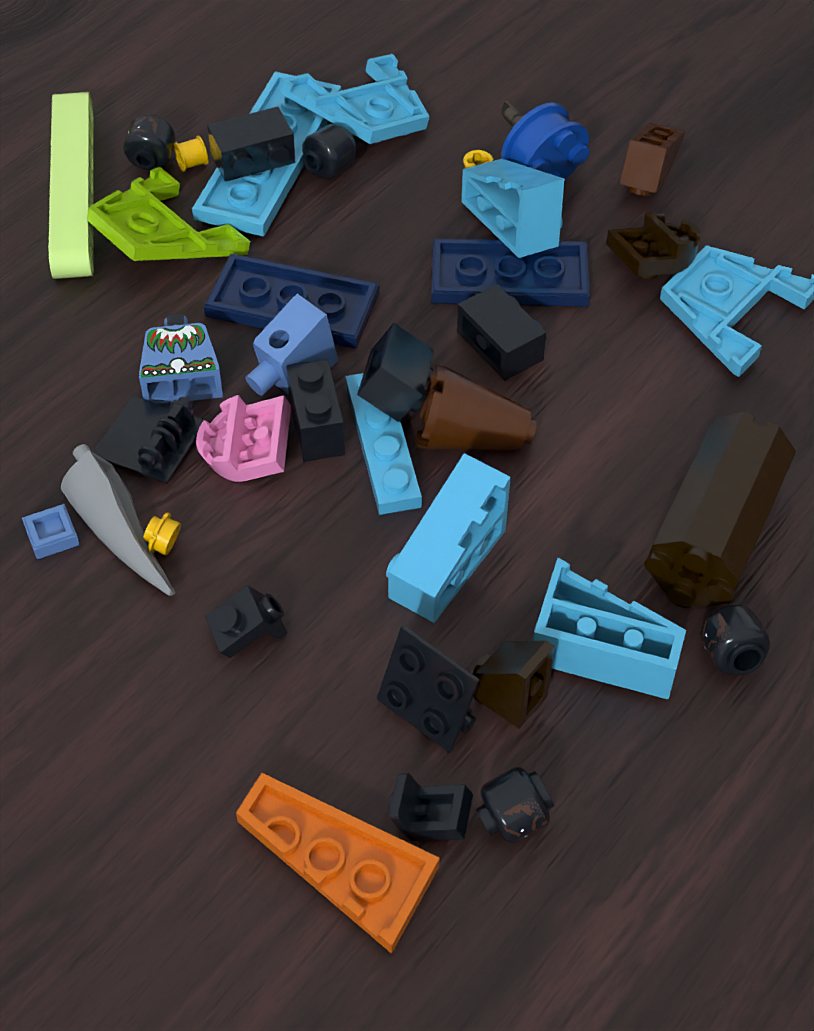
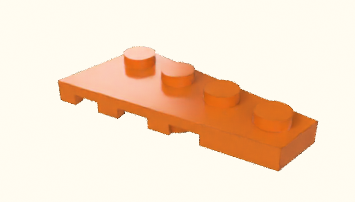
M264 773L260 774L236 812L239 824L391 954L393 953L439 868V857Z

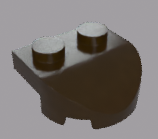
M645 213L643 227L608 230L606 245L637 277L654 279L658 275L679 273L687 269L696 257L701 232L695 224L686 219H683L679 226L665 222V215L662 213Z

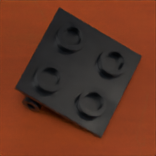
M133 395L93 453L112 465L168 484L195 443L198 430L204 419L194 416L192 410L194 404L188 398L180 397L178 400H173L169 407Z
M403 625L400 628L376 699L450 753L453 751L460 731L466 734L476 722V718L471 715L472 709L470 704L480 679Z

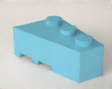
M557 558L533 636V641H548L554 645L551 668L669 700L686 630L635 601L630 605L607 592L608 586L597 579L593 582L586 580L569 570V563Z

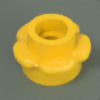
M165 513L162 519L154 516L150 520L143 536V540L149 543L148 551L150 553L157 551L163 555H168L181 529V523L171 519V513Z

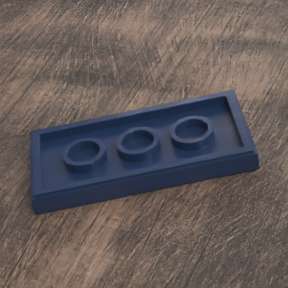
M433 239L431 303L459 304L498 284L509 296H513L519 305L589 307L590 290L587 242L559 241L558 247L518 258L501 240Z
M231 253L204 305V312L206 317L264 329L296 294H299L327 314L334 344L357 348L378 298L379 284Z

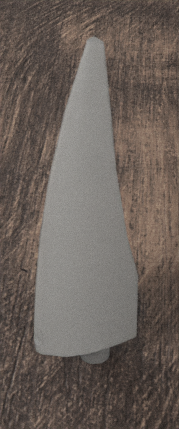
M79 445L73 451V456L77 462L62 479L60 489L63 494H65L69 503L93 533L122 562L168 596L174 595L176 592L153 552L150 553L148 551L149 543L143 540L144 531L137 517L131 493L111 463L93 453L88 445Z

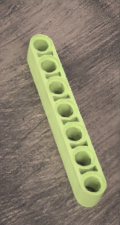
M90 92L53 94L49 207V263L53 279L93 276L94 226L87 221L88 207L94 204V121Z

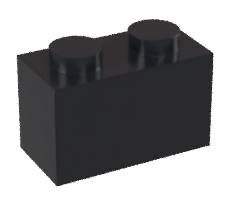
M279 107L207 125L210 153L225 182L295 163L294 134Z
M498 284L458 304L457 333L504 381L544 360L546 341L544 327L539 321L533 320L520 307L518 301L513 296H509Z
M393 323L371 349L357 395L397 422H400L409 410L416 412L428 395L425 385L434 370L430 367L434 349Z
M328 359L286 366L289 401L303 462L345 455L344 422Z

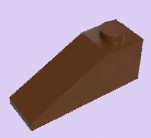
M650 122L630 139L620 184L629 186V191L637 195L649 196L651 192L656 193L663 186L685 131Z

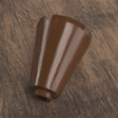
M435 365V375L431 374L426 389L428 395L422 404L419 417L425 423L423 432L417 431L416 447L442 450L520 451L524 443H532L537 420L531 419L530 409L446 366Z

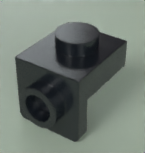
M248 585L205 616L219 652L229 658L266 632L278 639L287 634L281 620L284 612L279 602L271 594L267 593L264 595Z
M409 773L398 774L395 790L389 798V817L410 841L465 839L473 793L465 784L420 786Z

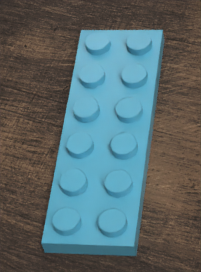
M274 72L249 114L279 107L294 134L295 163L226 182L218 168H216L192 208L193 220L217 226L230 224L238 231L265 236L304 166L302 144L305 138L325 127L328 123V120L280 93L281 80L294 77L293 75ZM317 81L329 93L341 91V86Z

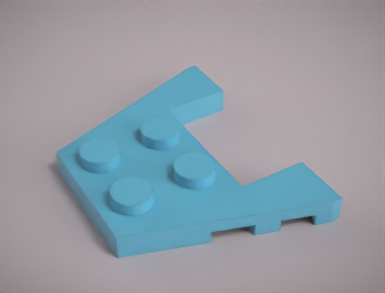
M393 54L367 60L365 72L376 82L329 93L308 73L281 80L280 93L335 125L346 129L369 144L427 129L429 115L415 90H409L406 84L408 78L405 72L398 70V60Z
M706 245L696 255L694 261L687 269L677 273L662 287L660 300L734 375L740 377L759 357L762 345L735 331L732 327L768 291L805 309L814 300V274L811 275V279L791 274L792 268L778 265L773 270L755 265V258Z

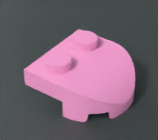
M237 395L220 404L222 412L211 423L206 420L202 422L197 433L196 446L201 456L220 476L231 481L242 482L284 472L291 404L284 395L246 405L240 396Z

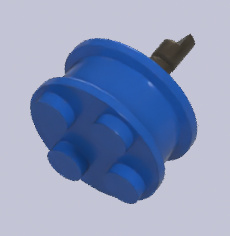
M504 101L501 113L503 118L513 128L504 141L501 159L566 180L588 158L590 154L588 131L580 123L570 122L568 112L560 104L545 103L521 116L508 101Z

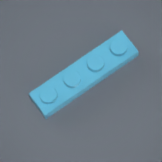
M363 373L345 376L346 390L379 515L422 508V496L401 422H397L357 395Z

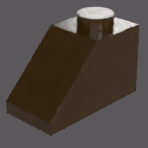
M504 641L493 654H484L473 670V675L480 679L474 699L520 729L548 695L554 645L548 641Z

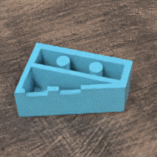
M498 159L463 169L461 202L518 258L559 246L560 229L563 225L561 214L564 178L505 159Z
M464 453L401 553L396 554L389 563L386 571L388 598L435 623L506 532L511 477Z

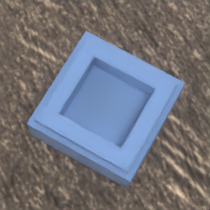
M65 504L22 517L36 559L79 546L78 537Z

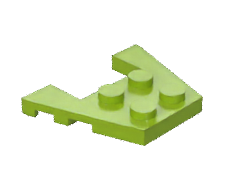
M161 167L151 170L150 177L146 180L139 177L132 181L131 188L124 193L117 190L88 207L87 221L133 261L230 256L231 253L244 256L248 254L251 242L230 224L200 232L194 230L161 202L162 200L178 197L180 183Z

